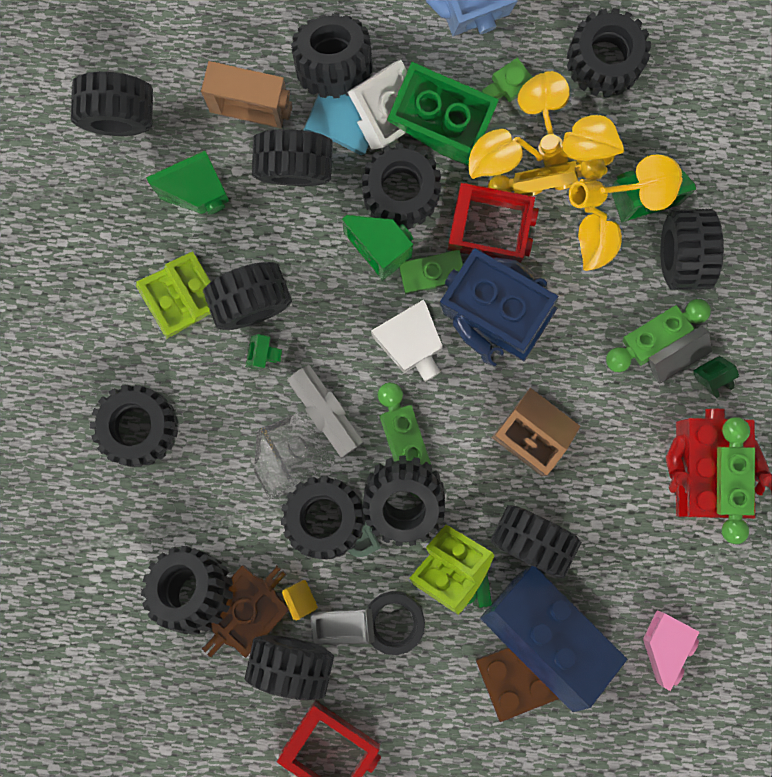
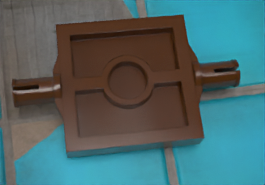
M242 565L231 577L233 586L229 587V591L233 592V598L228 599L226 604L230 608L227 613L222 612L220 616L223 620L219 624H211L215 635L202 647V650L206 653L215 644L207 654L209 657L212 658L225 643L234 647L247 658L251 652L253 639L258 636L267 635L289 611L287 604L278 597L274 589L284 576L287 575L282 571L273 579L281 570L279 566L276 565L265 579L254 575L245 565Z

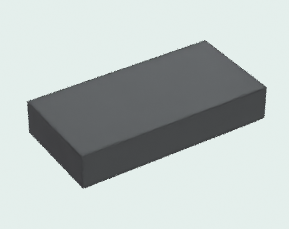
M700 326L649 357L654 379L660 384L711 353L709 331Z
M372 609L330 610L310 613L313 644L339 645L370 644L375 642Z

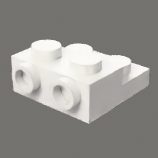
M402 60L392 63L348 91L361 117V120L357 123L371 150L381 148L383 152V147L385 146L395 147L396 143H399L397 138L403 134L409 136L408 133L387 121L407 73Z

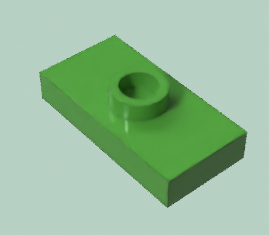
M460 250L405 261L401 264L399 270L405 295L445 286V281L453 269L459 272L463 266Z

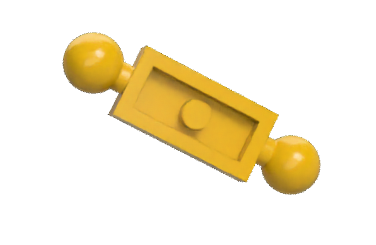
M603 159L583 160L579 165H577L576 160L518 172L511 179L505 175H496L490 179L488 188L534 196L541 193L544 189H568L573 183L578 181L579 177L587 179L595 175L598 177L597 180H599L606 171V165Z

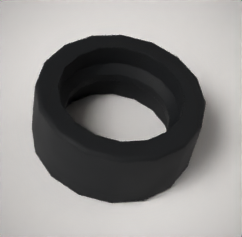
M390 591L380 594L371 601L367 609H372L375 642L371 643V645L375 649L387 655L397 656L410 652L419 644L424 635L425 619L422 608L414 598L404 592ZM389 604H401L410 611L413 617V629L410 635L399 642H389L383 639L376 630V616L379 610Z

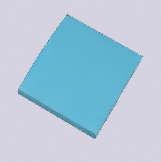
M318 94L303 130L325 135L332 139L333 142L360 155H364L369 146L357 123L361 120V117L350 96L344 94L340 95V98H333V96L322 98Z

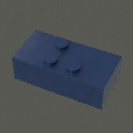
M530 566L520 572L496 598L492 606L480 617L498 638L572 712L591 708L628 660L534 566Z

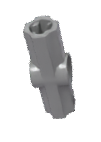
M310 365L301 368L287 379L298 398L306 406L305 411L319 431L324 432L341 458L350 454L364 443L353 425L346 418V412L331 391H327Z

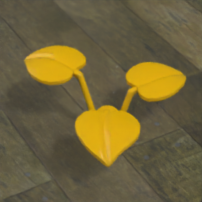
M547 71L527 81L519 90L517 98L520 109L525 113L538 114L543 111L548 135L541 139L538 147L539 151L520 137L512 139L510 132L506 129L493 130L480 137L473 146L469 157V174L472 179L481 176L501 175L511 171L522 159V147L533 154L538 162L543 160L545 167L568 162V157L575 160H595L624 153V147L614 123L602 115H590L581 118L574 124L572 132L565 133L563 141L560 137L554 135L549 110L563 108L569 100L570 89L566 79L561 74Z
M660 154L650 155L642 159L636 167V176L639 183L606 187L600 181H595L598 177L592 175L571 185L569 189L570 203L576 208H585L586 213H593L582 220L578 233L584 271L598 269L611 262L618 254L622 242L619 225L614 221H607V214L595 207L605 202L608 193L640 189V200L646 208L658 211L669 207L676 199L682 183V171L674 159ZM615 156L602 158L605 165L611 164ZM577 160L578 165L581 164L583 160Z

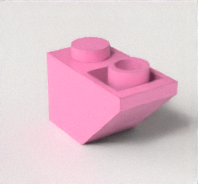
M657 610L643 641L657 683L671 691L673 685L677 686L684 675L683 665L687 657L692 656L698 647L699 639H697L699 631Z

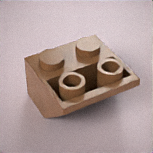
M529 388L491 438L542 477L547 476L570 446L581 426L532 388Z

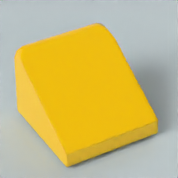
M306 580L295 583L285 588L282 592L289 611L296 621L318 608Z

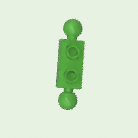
M693 299L686 305L684 313L675 305L624 336L622 342L627 348L616 347L608 352L606 356L608 368L614 372L626 371L630 367L633 358L636 359L640 366L647 363L649 357L695 330L691 323L700 324L705 322L711 314L710 305L703 299Z
M392 382L383 384L378 390V400L383 406L388 407L389 412L382 413L379 417L394 461H399V456H406V460L412 461L414 456L420 458V464L422 465L425 462L431 464L412 405L401 408L400 402L403 398V392L400 386ZM409 492L412 496L420 498L416 494Z
M738 417L728 419L722 428L723 436L729 442V447H717V514L729 515L728 520L722 525L721 532L727 542L735 545L745 542L749 536V527L742 520V516L754 515L755 448L743 447V442L750 435V427L744 419Z

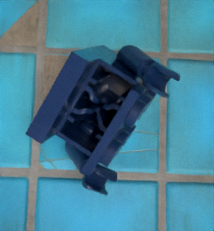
M474 248L460 271L458 272L453 269L445 281V286L448 287V290L440 301L443 314L453 320V326L463 341L481 355L484 363L496 366L497 364L491 360V354L494 351L498 355L503 356V350L525 362L556 313L558 307L554 305L558 301L559 296L544 288L547 286L546 280L534 278L533 273L519 261L505 258L493 259ZM490 342L498 347L490 346Z

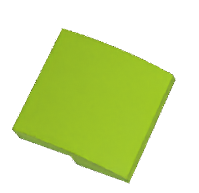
M193 251L165 264L164 269L136 282L139 293L166 339L211 314L203 294V289L211 281Z
M446 524L426 546L430 555L409 579L414 586L459 615L481 585L491 566L494 554Z

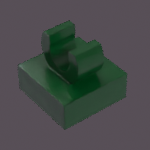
M720 355L693 370L696 380L705 386L707 391L716 398L720 397L718 388L725 385L730 390L734 389L735 384L733 380L739 377L737 367Z

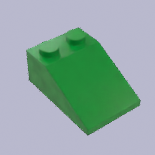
M411 62L387 121L439 154L469 166V157L473 146L485 134L499 99Z

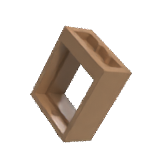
M208 61L201 93L210 113L282 129L284 119L289 120L292 111V102L289 101L290 90L286 89L283 77Z

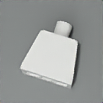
M424 300L371 330V335L403 373L416 366L425 382L441 373L432 356L441 352L443 347Z

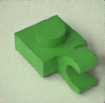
M517 57L495 72L491 78L494 83L488 85L482 92L497 99L505 96L510 103L518 97L522 86L533 77Z

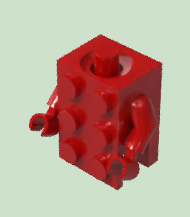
M705 409V419L688 418L676 422V437L673 439L665 459L669 476L672 479L669 491L671 493L676 492V516L729 517V515L717 514V447H729V442L722 433L723 425L728 420L725 419V409ZM745 420L749 424L750 435L743 442V447L755 448V480L758 482L755 487V493L763 495L765 486H767L772 494V474L758 441L755 439V420ZM755 504L754 515H743L742 518L755 519Z

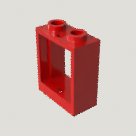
M461 183L447 250H460V253L470 255L472 250L476 248L493 259H514L521 263L524 256H530L533 238H529L528 234L530 226L535 227L539 208L534 207L535 197ZM470 201L522 211L515 251L462 241Z
M315 700L277 759L278 764L297 777H321L295 759L320 720L366 751L350 777H363L366 771L369 773L373 772L381 759V755L378 754L380 744Z

